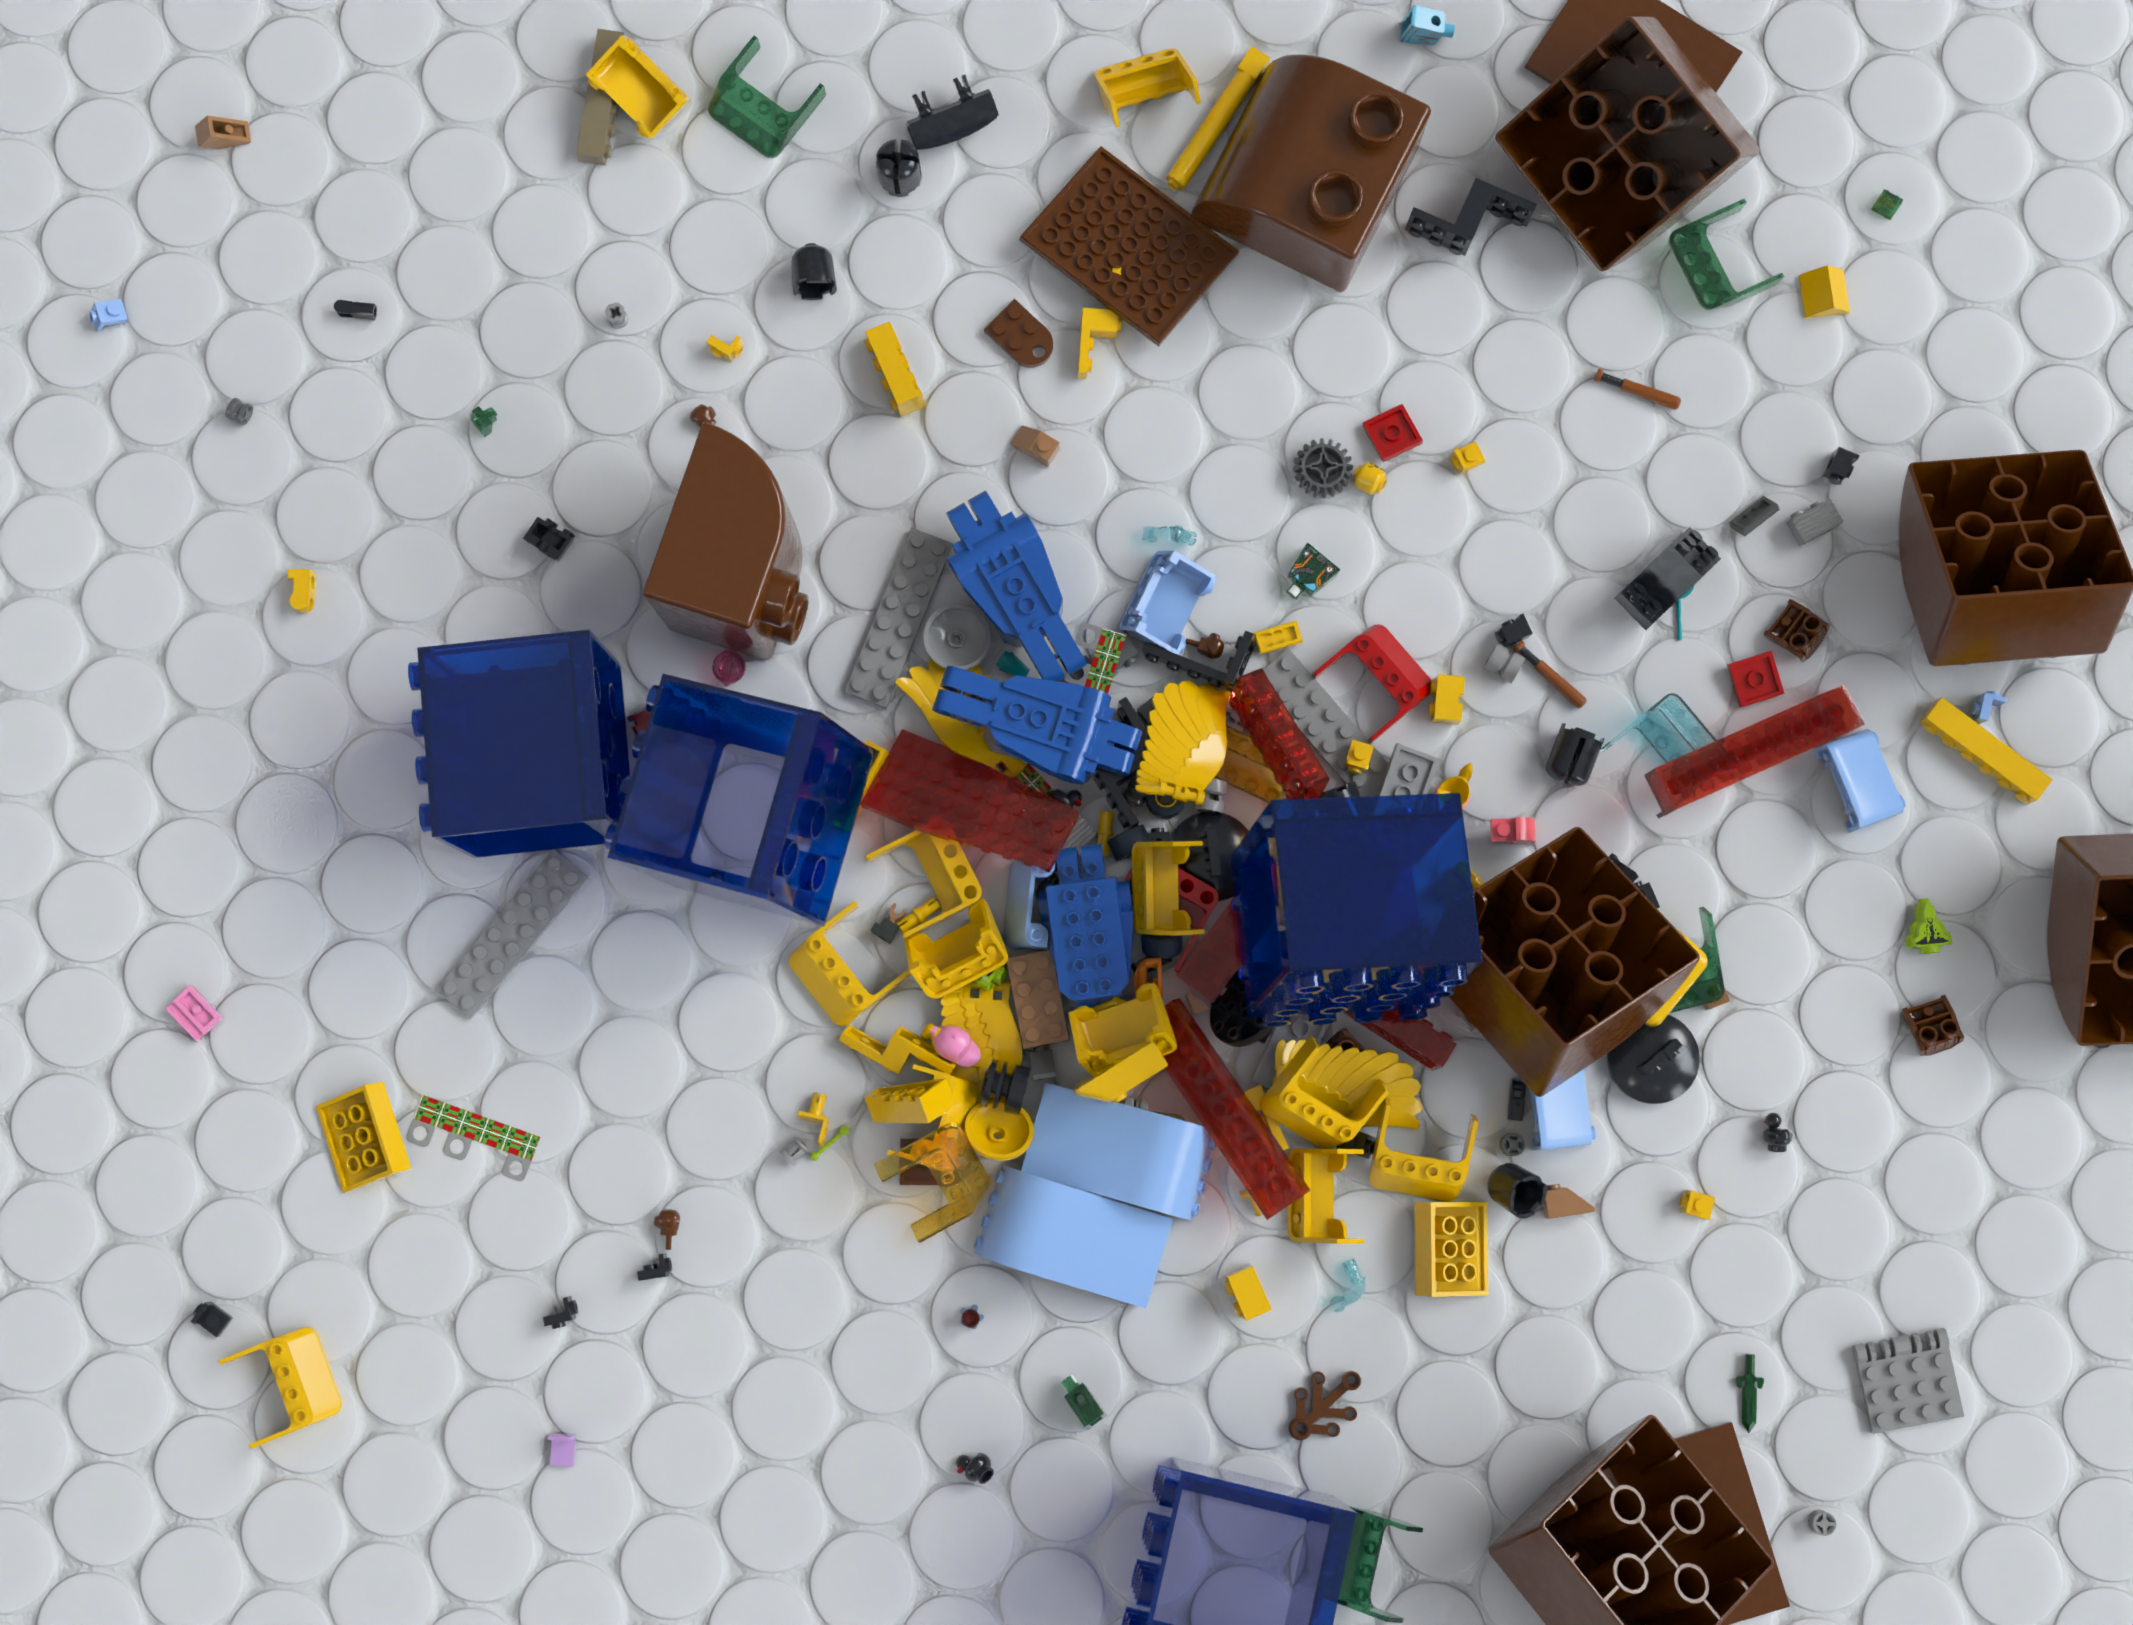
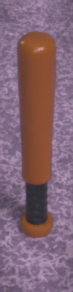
M1598 369L1596 372L1595 382H1606L1619 387L1623 391L1673 410L1678 409L1680 406L1681 398L1625 378L1623 380L1604 373L1602 369Z
M1520 641L1513 651L1525 657L1535 667L1534 669L1578 709L1582 708L1587 699L1543 660L1538 659L1524 646L1525 643Z

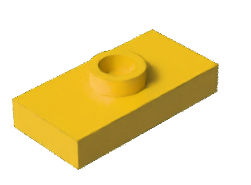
M1297 620L1253 633L1259 655L1303 643Z

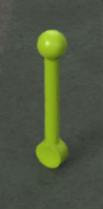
M841 1127L840 1132L817 1152L810 1154V1159L812 1161L818 1160L821 1153L841 1136L849 1133L848 1127Z

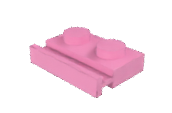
M189 985L165 1008L195 1041H200L202 1036L207 1034L223 1019L192 985Z

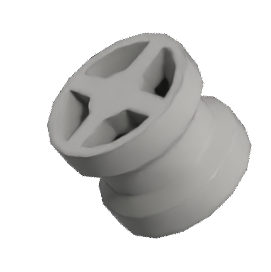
M1819 1509L1814 1510L1809 1515L1808 1524L1814 1532L1827 1536L1836 1529V1520L1830 1513Z

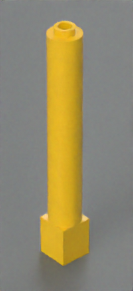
M1253 46L1250 47L1238 65L1236 73L1166 176L1167 185L1175 191L1186 188L1252 87H1255L1260 80L1264 70L1269 65V56Z

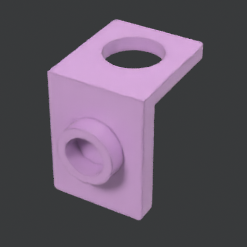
M552 1433L548 1435L547 1440H551L550 1466H574L576 1434Z

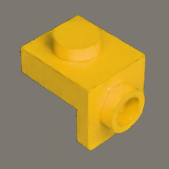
M710 335L706 341L711 354L717 358L722 356L732 362L734 357H739L743 350V342L739 336L735 337L730 346L713 335Z

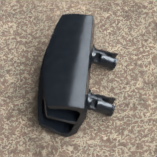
M965 74L961 76L963 87L958 78L953 79L960 99L952 104L934 110L931 109L925 91H921L923 103H921L917 94L912 95L919 115L907 121L906 127L916 150L952 143L977 132L994 121L999 114L991 91L987 89L977 94L972 93Z

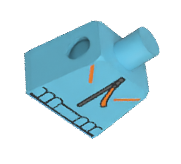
M1413 5L1401 21L1400 42L1435 45L1442 36L1452 38L1455 25L1445 23V13L1442 11Z

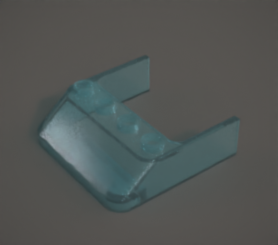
M1674 693L1663 697L1601 748L1604 752L1630 730L1637 729L1685 785V791L1656 815L1658 818L1669 813L1728 762L1726 750L1684 700Z

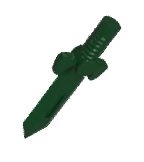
M1746 1354L1744 1377H1736L1738 1388H1742V1383L1745 1381V1387L1742 1388V1424L1748 1433L1756 1424L1757 1388L1754 1387V1383L1757 1382L1759 1389H1762L1764 1384L1762 1377L1755 1376V1354Z

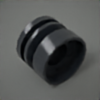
M992 1059V1063L986 1070L983 1080L981 1106L987 1107L989 1097L994 1098L992 1109H996L1000 1100L1005 1101V1112L1019 1115L1031 1068L1016 1064L1012 1074L1007 1073V1062L1004 1061L1002 1070L998 1071L996 1070L998 1060Z

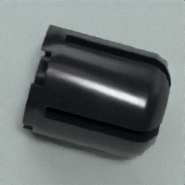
M896 139L882 144L876 154L879 183L892 196H908L921 183L922 174L919 153L914 145L902 139L899 153ZM899 170V177H898L899 179H896V178H897L896 172Z
M1562 723L1547 761L1546 771L1552 778L1563 781L1567 774L1565 783L1569 785H1585L1590 778L1605 739L1596 740L1594 739L1596 734L1578 727L1575 729L1571 728L1570 730L1565 728L1566 723Z

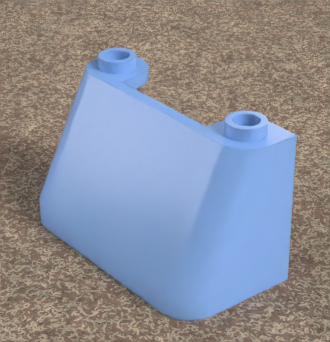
M1174 550L1157 551L1149 561L1120 621L1119 629L1145 643L1179 655L1186 647L1185 637L1181 633L1199 596L1212 592L1217 576Z
M1869 729L1831 741L1814 749L1818 760L1824 758L1828 762L1824 764L1825 768H1830L1846 807L1844 814H1849V821L1845 822L1849 833L1903 813V808L1906 806L1904 798L1898 794L1878 746L1879 738L1875 732Z
M1037 855L1021 857L1013 860L1011 863L1003 940L1008 947L1035 951L1048 950V931L1041 924L1031 923L1034 884L1035 882L1042 883L1044 878L1049 877L1055 872L1056 856Z
M1587 1067L1542 1097H1537L1531 1091L1535 1122L1533 1130L1538 1132L1536 1139H1533L1534 1150L1591 1145L1592 1140H1595V1128L1590 1124L1584 1071L1587 1070Z

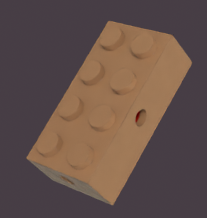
M1050 950L1008 958L1007 965L1023 1049L1069 1041L1055 966Z

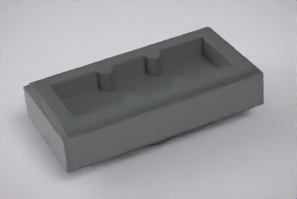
M1763 496L1729 523L1732 529L1743 536H1747L1780 509L1778 504Z

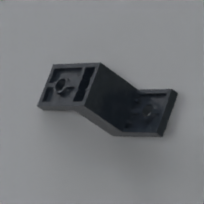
M1475 178L1455 224L1413 207L1405 230L1413 237L1425 238L1434 246H1443L1455 255L1462 254L1465 256L1486 210L1490 211L1495 217L1509 219L1516 226L1523 225L1527 227L1537 204Z
M1690 527L1614 597L1645 630L1654 624L1721 560L1716 549L1708 546L1702 540L1701 534Z
M1124 697L1118 701V712L1116 713L1123 724L1127 723V725L1143 732L1137 752H1131L1135 755L1129 776L1119 775L1096 767L1094 781L1100 790L1104 789L1106 791L1105 799L1111 809L1116 808L1119 812L1117 818L1122 827L1130 829L1139 825V820L1118 786L1136 776L1137 770H1140L1139 763L1144 761L1142 752L1147 750L1144 747V742L1150 739L1146 732L1147 729L1127 697Z

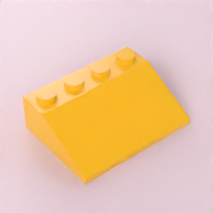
M384 1081L363 1085L316 1106L343 1193L411 1169Z
M1414 1202L1415 1295L1428 1297L1488 1295L1487 1202Z

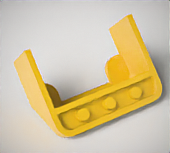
M1203 841L1136 842L1133 845V926L1138 934L1172 936L1205 934V929H1190L1191 918L1185 910H1179L1178 864H1184L1190 854L1189 846H1203Z
M913 1064V1071L933 1076V1080L947 1078L956 1104L948 1109L947 1114L941 1117L934 1143L929 1141L916 1143L911 1156L888 1150L887 1154L941 1171H952L957 1167L966 1138L964 1131L965 1121L968 1113L976 1104L978 1097L977 1087L972 1082Z
M1296 1148L1289 1153L1288 1234L1292 1241L1331 1244L1364 1243V1239L1347 1238V1227L1344 1221L1334 1219V1172H1342L1345 1169L1347 1154H1364V1149Z

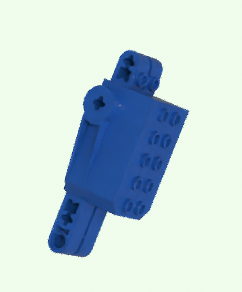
M986 490L967 500L977 521L974 520L965 503L946 512L950 523L960 538V541L952 545L954 553L947 556L946 560L963 590L993 623L1004 643L1017 647L1023 646L1041 679L1060 681L1065 678V674L1057 661L1058 658L1069 675L1086 666L1087 662L1061 619L1063 597L1043 542L1028 515L1024 513L1015 518L1011 511L1001 516ZM1044 637H1046V638L1048 639L1050 645L1052 646L1053 650L1055 651V654H1054V655H1053L1052 651L1050 650L1048 644L1046 643Z
M946 666L940 687L943 689L938 690L932 710L941 715L985 729L983 738L990 751L1026 762L1048 775L1077 785H1083L1084 782L1087 783L1093 776L1096 767L1119 775L1129 776L1135 755L1131 752H1137L1143 732L1135 727L1112 720L1115 709L1109 707L1110 695L1078 684L1018 675L1000 682L955 666Z
M1101 843L1081 846L1083 870L1079 868L1076 847L1056 849L1059 883L1046 886V891L1038 892L1041 923L1048 931L1047 944L1057 972L1059 991L1072 1001H1075L1076 1008L1080 1006L1092 1008L1113 999L1114 996H1120V999H1122L1121 991L1131 978L1134 914L1129 880L1118 882L1117 876L1106 877Z

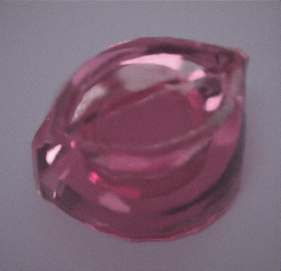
M733 649L723 651L715 657L712 663L713 674L725 687H728L743 677L746 671L745 660Z

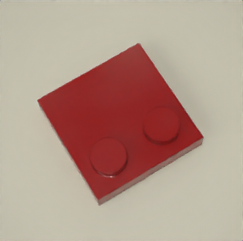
M1403 404L1379 414L1362 424L1382 462L1423 444V439Z
M1772 651L1727 664L1739 707H1745L1785 694Z

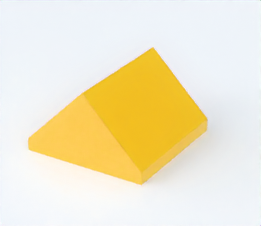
M1826 265L1799 275L1805 318L1850 313L1843 269Z

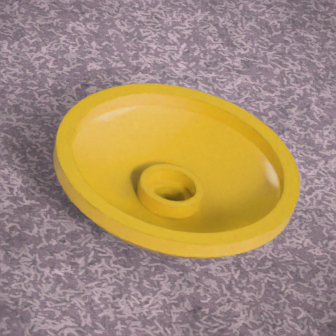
M994 1099L988 1101L987 1107L981 1106V1103L974 1106L967 1115L964 1131L969 1145L978 1154L992 1160L1005 1161L1017 1158L1029 1148L1034 1135V1127L1030 1116L1022 1107L1020 1114L1016 1115L1005 1112V1101L1000 1100L996 1109H992Z

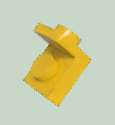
M1476 441L1460 449H1454L1450 458L1452 466L1455 470L1458 469L1460 474L1486 461Z
M1352 739L1344 767L1349 768L1348 771L1354 774L1361 775L1362 772L1366 773L1374 746Z
M1686 1190L1685 1194L1681 1195L1679 1207H1682V1213L1710 1220L1715 1197Z

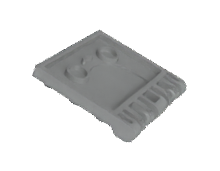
M1945 1328L1935 1329L1934 1334L1931 1330L1926 1331L1927 1350H1922L1921 1339L1917 1333L1911 1335L1914 1352H1912L1908 1335L1890 1338L1893 1354L1891 1356L1889 1343L1886 1339L1880 1341L1883 1358L1877 1359L1876 1349L1872 1342H1867L1866 1348L1863 1343L1853 1345L1855 1363L1871 1433L1875 1434L1964 1417L1949 1349V1338Z

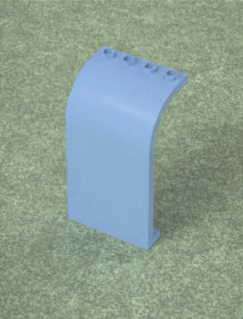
M1046 1083L1034 1123L1033 1139L1027 1149L1021 1171L1060 1184L1193 1221L1194 1216L1196 1217L1199 1212L1200 1203H1198V1199L1206 1187L1204 1177L1205 1173L1209 1172L1211 1168L1212 1158H1210L1212 1149H1215L1217 1146L1218 1136H1216L1217 1131L1122 1103L1115 1104L1114 1101L1105 1102L1075 1094L1074 1090Z
M1005 1165L998 1169L995 1175V1189L988 1198L989 1209L981 1220V1227L983 1228L980 1236H977L974 1243L976 1255L1010 1268L1146 1309L1171 1228L1172 1218L1047 1180Z

